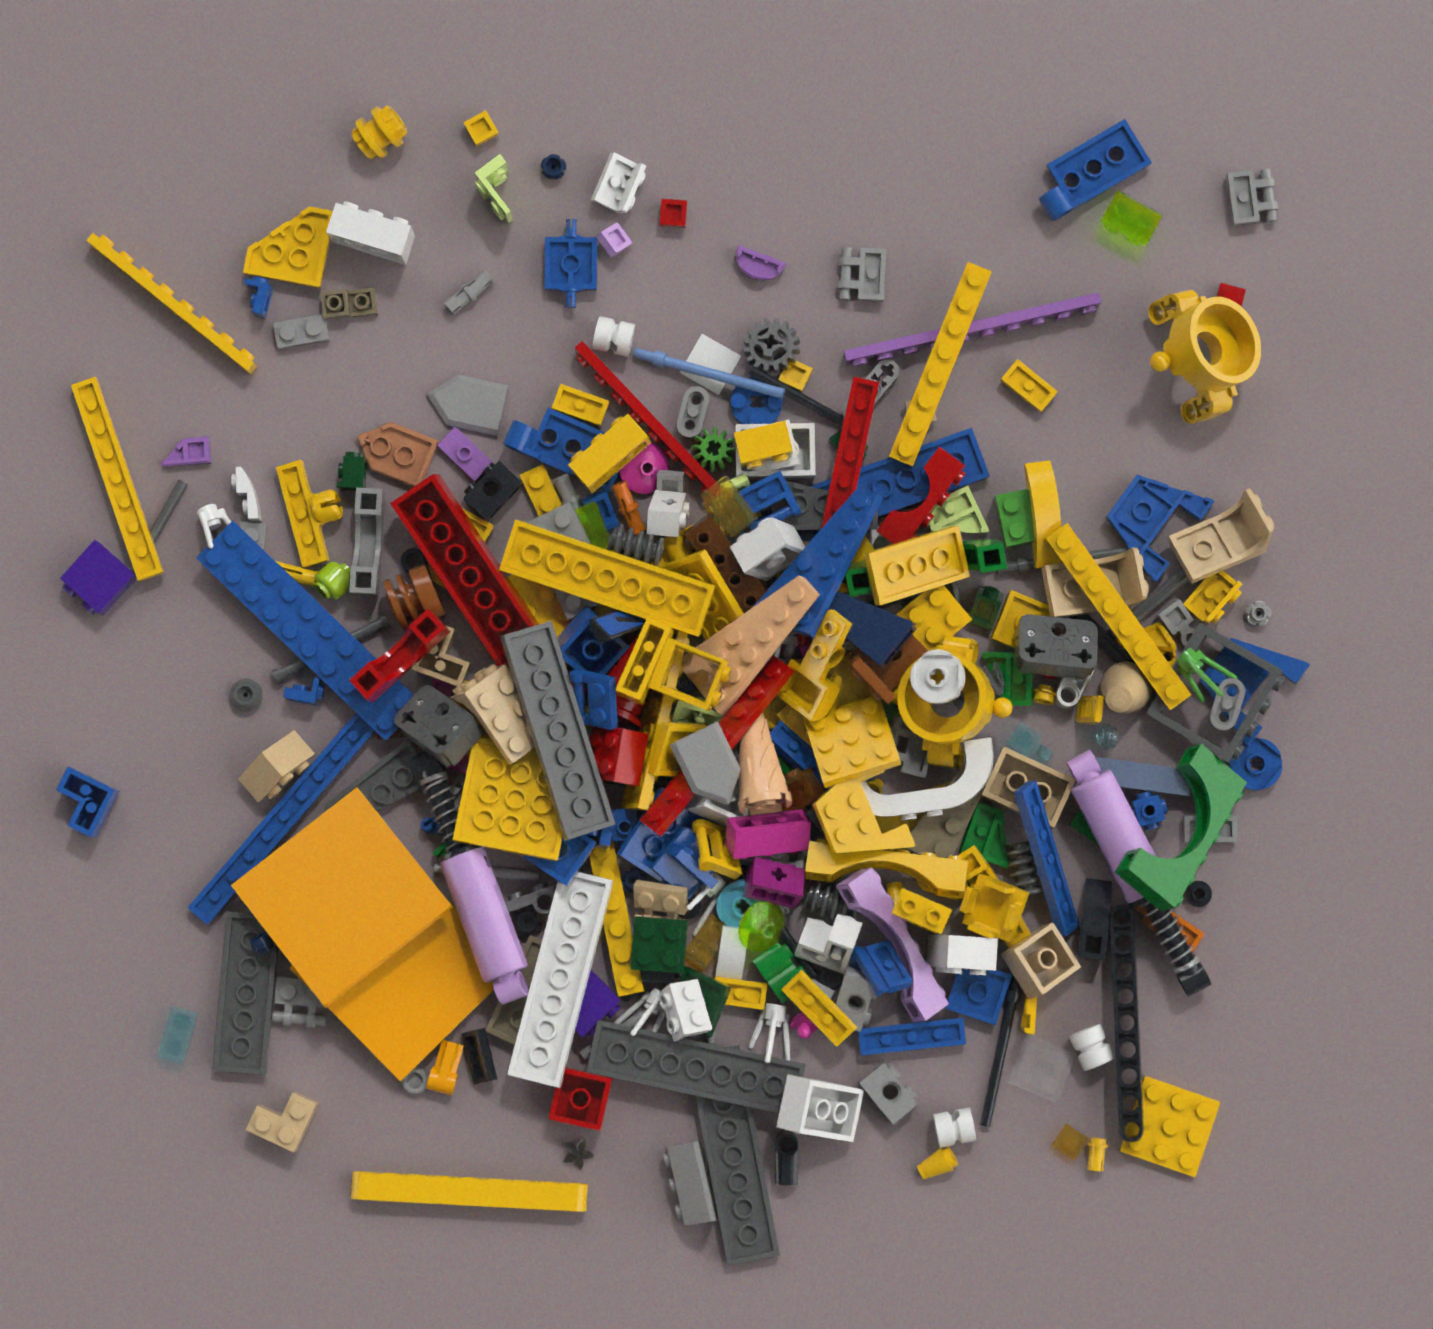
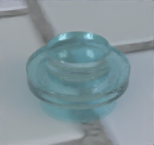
M1104 724L1097 731L1096 741L1100 744L1102 750L1115 747L1118 738L1117 728L1112 727L1110 724Z

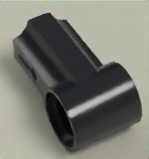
M782 1131L775 1138V1184L798 1185L799 1144L798 1138L791 1131ZM782 1138H791L794 1141L793 1148L788 1151L782 1150L779 1146Z

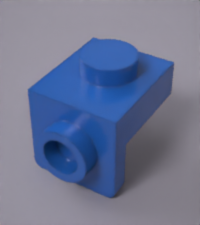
M606 490L581 499L595 534H607L619 526Z

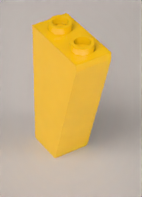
M902 888L892 914L932 934L941 935L952 909Z

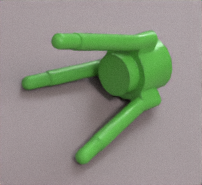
M1191 647L1187 649L1176 660V663L1180 666L1179 671L1186 678L1200 702H1204L1205 698L1190 673L1192 675L1197 673L1219 697H1222L1223 692L1201 670L1204 665L1201 661L1229 678L1237 679V676L1205 656L1200 650L1195 652Z

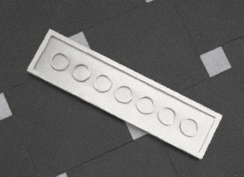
M577 872L568 887L557 882L507 1075L557 1088L561 1087L613 886L612 880Z

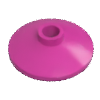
M651 443L619 470V476L621 481H627L629 490L639 494L653 493L657 490L658 470L669 471V461L665 452L656 444ZM645 463H648L650 465V471L648 473H645L643 471V465Z

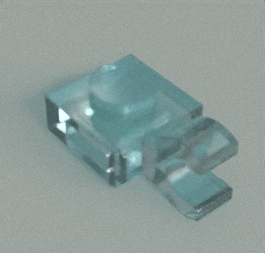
M1021 721L1006 742L1008 746L1023 756L1029 757L1033 752L1046 762L1049 761L1054 753L1039 743L1043 735Z

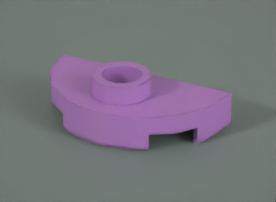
M741 245L737 247L736 257L738 266L745 275L753 280L766 281L773 279L781 274L787 264Z

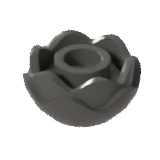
M252 679L237 681L230 690L231 703L234 707L244 712L253 710L262 702L261 686ZM245 692L248 693L247 697H244Z

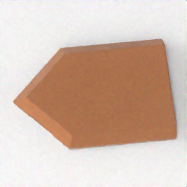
M388 422L381 425V427L357 436L372 471L413 487L425 479L439 444V440L393 422Z

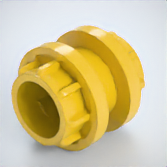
M378 106L374 107L371 110L373 118L368 122L362 117L355 121L357 127L353 129L351 135L357 146L369 159H373L376 156L382 159L387 156L388 152L385 147L391 143L396 147L403 144L402 138L407 134V128L391 106H385L382 109Z

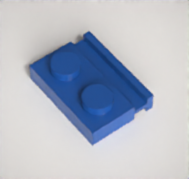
M889 940L866 946L863 950H855L853 957L877 997L885 992L889 994L911 987L913 980Z

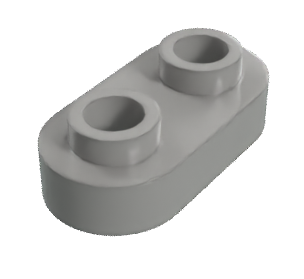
M691 387L686 390L683 396L677 419V430L682 437L687 439L695 438L703 429L709 405V395L702 387ZM697 396L701 399V403L694 405L691 399ZM689 421L695 424L692 430L685 428V424Z
M1228 678L1222 681L1219 689L1223 692V696L1219 697L1216 694L1210 719L1213 726L1219 730L1231 729L1235 726L1239 717L1246 691L1244 684L1235 678ZM1231 686L1237 689V694L1233 697L1227 693L1228 688ZM1222 712H1227L1229 714V720L1227 722H1222L1220 720V714Z

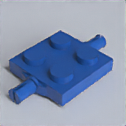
M566 219V235L545 237V290L566 293L565 308H570V298L571 307L576 308V293L581 291H597V238L576 235V219H572V229L571 220Z

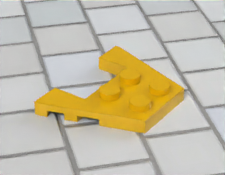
M884 770L833 785L812 804L833 854L916 846L907 824L900 825L884 833L880 831L861 782L884 773Z

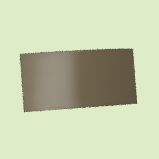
M374 287L350 291L342 289L321 292L324 319L378 315L377 296Z

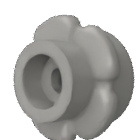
M1255 601L1254 604H1249L1245 611L1247 621L1251 625H1258L1259 627L1266 625L1272 614L1270 607L1266 606L1263 601ZM1257 611H1259V612L1261 613L1260 616H1257V615H1256V612H1257Z

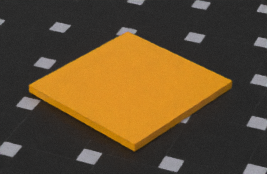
M358 787L231 885L325 1008L453 908Z
M452 904L453 908L327 1006L400 1082L494 990L493 981L484 982L482 980L457 909ZM291 965L289 968L310 989L297 970Z

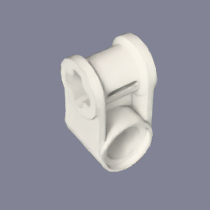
M1092 674L1088 675L1086 679L1061 677L1055 691L1054 701L1056 705L1062 709H1070L1076 705ZM1062 690L1072 692L1074 697L1072 702L1067 703L1062 700L1060 695Z

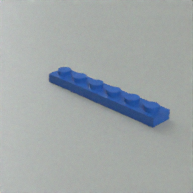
M1027 781L1014 791L1015 801L1021 814L1023 827L1027 834L1030 851L1034 857L1052 922L1061 936L1066 937L1080 924L1037 781Z

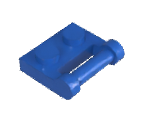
M781 471L733 494L751 531L756 529L757 525L766 518L773 517L782 521L791 515L797 516L802 513ZM786 499L788 506L758 521L754 519L753 514Z
M585 670L571 671L570 681L573 682V691L584 724L609 730L618 727L615 677ZM584 683H588L589 713L585 712Z

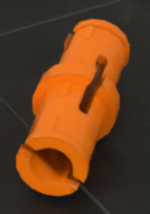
M627 481L614 484L611 489L620 507L618 509L619 514H623L629 529L631 527L634 528V535L638 534L641 530L644 531L646 527L637 509L639 507L638 502H634Z

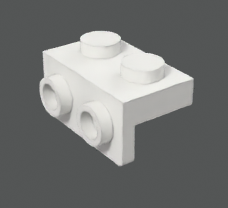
M611 152L591 201L615 213H627L635 203L634 195L637 187L645 179L644 171L646 165L635 163L615 152Z
M698 979L672 983L660 991V1005L665 1011L667 1029L672 1035L674 1042L680 1041L686 1036L708 1033L712 1030Z

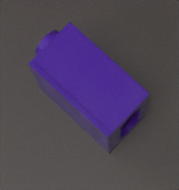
M95 539L60 579L65 583L62 588L73 597L78 594L84 600L82 606L94 615L97 611L104 616L137 577L133 571Z
M592 969L575 1029L581 1037H584L586 1034L591 1037L595 1033L597 1020H601L605 1015L610 1019L620 1009L618 1003L621 999Z

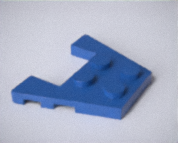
M1136 475L1105 518L1128 549L1138 548L1139 554L1142 555L1144 561L1143 570L1150 580L1156 583L1170 562L1148 547L1177 506L1200 522L1215 501L1208 497L1203 498L1194 495L1192 492L1182 491L1170 487L1168 484Z
M1230 638L1234 643L1283 670V676L1295 685L1310 667L1308 662ZM1225 646L1214 660V662L1236 675L1237 679L1244 684L1246 692L1241 710L1270 673ZM1211 666L1205 671V674L1218 688L1222 681L1229 678ZM1200 678V683L1213 701H1215L1216 693ZM1234 686L1229 687L1227 690L1228 695L1231 697L1235 696L1237 689ZM1241 710L1237 723L1233 727L1236 732L1246 717V714L1241 712ZM1222 712L1227 718V720H1229V714L1227 712ZM1258 724L1251 738L1246 736L1243 742L1247 747L1250 746L1263 727Z

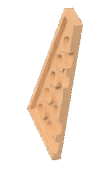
M797 576L696 647L730 661L728 666L732 668L730 676L726 683L722 682L719 689L722 696L718 706L714 707L719 714L725 715L820 595L805 577ZM687 653L682 659L684 665L683 672L703 696L707 698L719 664Z

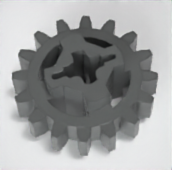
M765 318L764 325L762 326L756 322V330H748L750 338H746L743 341L746 346L743 349L745 356H749L747 358L750 365L755 364V367L760 370L764 368V371L768 374L771 369H774L775 373L779 374V368L781 367L789 370L788 362L796 363L794 354H800V348L796 346L800 344L798 336H795L797 334L795 328L789 329L787 321L780 325L778 318H775L773 323H769V320ZM780 334H783L789 342H786V339H781ZM755 350L758 351V353L763 354L764 358L761 359L755 353Z

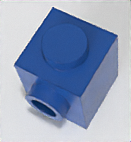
M629 809L611 810L615 821L612 829L613 842H618L619 847L623 845L637 823V811Z

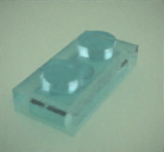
M176 1006L171 1007L157 1054L158 1058L184 1064L199 1013Z

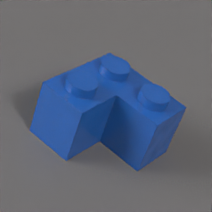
M67 767L56 788V791L79 801L67 826L89 837L97 838L120 791L72 767Z

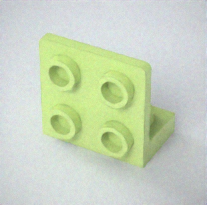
M499 154L475 172L477 181L474 183L484 200L490 198L492 201L490 204L496 216L500 220L505 218L510 223L513 221L511 211L492 187V185L497 187L507 179L506 175L509 173L506 161Z

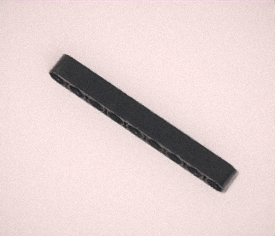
M1120 904L1113 907L1110 912L1118 1121L1120 1136L1125 1141L1137 1142L1144 1135L1136 930L1133 911L1127 905ZM1120 910L1129 912L1130 917L1125 924H1119L1115 920V915ZM1126 936L1130 939L1131 945L1127 950L1121 951L1117 948L1116 942L1120 937ZM1129 963L1131 965L1132 972L1128 977L1118 975L1117 969L1120 964ZM1124 989H1129L1133 993V999L1128 1004H1122L1118 998L1119 993ZM1124 1016H1131L1134 1019V1026L1131 1030L1125 1031L1120 1027V1020ZM1127 1042L1133 1043L1136 1049L1131 1057H1124L1121 1053L1122 1045ZM1127 1069H1133L1136 1072L1137 1078L1132 1084H1126L1122 1079V1074ZM1127 1096H1134L1138 1101V1106L1133 1111H1128L1124 1108L1123 1101ZM1131 1122L1136 1123L1139 1127V1133L1134 1138L1127 1137L1124 1131L1125 1126Z

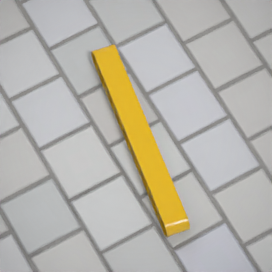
M353 1171L350 1198L374 1201L587 1211L588 1184Z

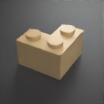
M446 626L451 632L411 669L419 674L457 687L466 681L472 665L467 661L448 655L457 631Z
M294 730L261 752L238 780L258 803L266 797L271 800L282 790L280 785L284 786L294 777L293 774L295 772L300 775L310 766L308 761L315 753Z
M295 1091L292 1092L283 1114L264 1105H257L246 1130L289 1151L296 1152L320 1102Z

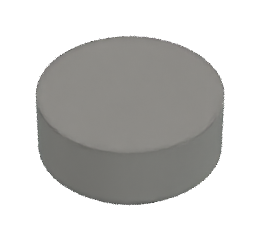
M415 1067L402 1080L404 1089L411 1094L423 1092L427 1086L428 1074L422 1068Z

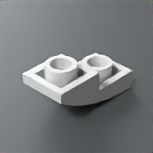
M236 467V474H232L231 477L232 489L236 490L239 496H247V499H243V514L248 515V519L251 522L261 521L260 505L255 488L244 469Z
M722 926L715 977L742 980L749 929Z

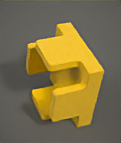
M979 873L975 885L967 887L959 910L965 913L962 923L968 925V930L987 938H999L1012 942L1030 892L986 874Z

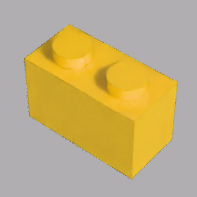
M786 421L734 433L741 467L747 466V469L763 466L762 462L773 460V463H780L789 460L788 456L793 454Z

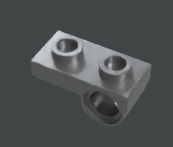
M546 882L532 887L533 892L523 896L522 891L507 896L508 901L505 904L508 912L510 913L533 904L537 912L549 914L550 909L542 910L538 905V900L542 895H549L553 900L555 894L554 885L548 887Z

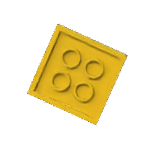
M874 696L830 709L828 714L819 721L811 722L803 717L825 788L901 765L882 703Z
M1144 1075L1142 1080L1144 1135L1137 1142H1128L1122 1139L1119 1151L1196 1177L1221 1102ZM1137 1099L1135 1101L1133 1110H1135L1138 1106ZM1131 1122L1128 1123L1125 1134L1129 1138H1134L1139 1133V1127L1136 1123Z

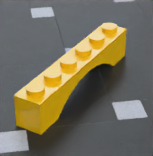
M817 839L816 842L809 841L805 877L808 880L834 882L842 876L856 872L859 869H889L916 878L928 886L937 896L957 899L964 898L968 861H964L961 857L948 856L947 858H940L928 852L916 855L910 854L908 850L896 849L894 852L872 850L833 854L827 840Z

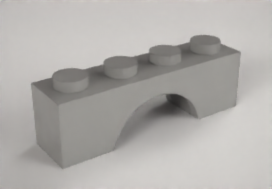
M356 487L355 547L349 592L352 595L379 597L385 492L383 489Z

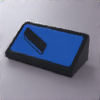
M615 610L589 620L599 645L639 631L645 623L643 618L620 610Z

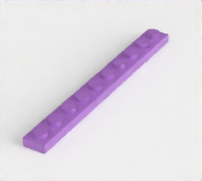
M1100 293L972 321L964 342L969 341V337L979 335L980 338L995 335L994 331L1004 329L1005 332H1012L1020 329L1022 324L1030 323V326H1038L1046 323L1045 319L1055 317L1056 321L1068 319L1071 317V313L1079 311L1081 315L1094 313L1096 308L1102 303ZM940 329L844 350L846 365L852 363V367H858L867 364V360L873 358L882 361L884 359H891L893 354L903 352V355H911L919 352L918 348L928 346L929 350H932Z

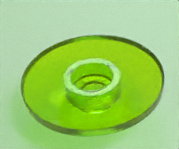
M759 901L750 906L743 914L739 923L738 935L742 945L753 952H761L773 946L783 930L784 916L782 910L778 905L768 901Z

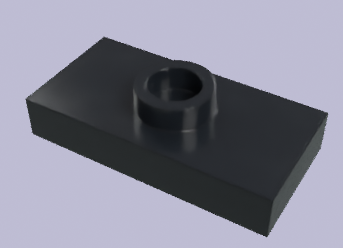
M481 1028L461 1033L473 1084L496 1080L497 1075L486 1029Z

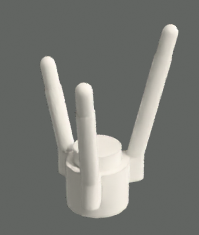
M216 504L203 506L197 511L210 549L213 548L211 531L221 526L220 521L222 519L227 526L232 522L228 518L225 509L221 508L218 510Z
M713 872L712 876L718 880V883L714 888L710 889L702 884L699 887L702 891L687 906V910H691L705 895L709 898L713 896L692 933L695 937L716 905L717 899L723 891L722 889L727 885L715 872Z
M653 988L650 993L646 991L642 998L615 1020L614 1023L621 1024L645 1003L644 1007L647 1010L636 1023L630 1035L635 1036L651 1013L657 1015L660 1012L652 1030L653 1032H658L665 1016V1011L660 1005V991L656 988Z
M766 1003L765 1010L760 1012L759 1021L748 1047L752 1049L766 1020L765 1025L770 1026L765 1056L766 1063H769L771 1059L776 1027H781L782 1023L785 1060H790L788 1025L790 1014H786V1006Z

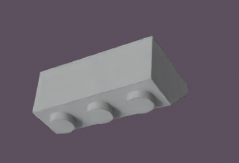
M699 1139L668 1145V1152L663 1153L666 1168L672 1167L674 1178L669 1179L672 1194H678L680 1204L675 1205L678 1221L684 1220L685 1226L716 1221Z

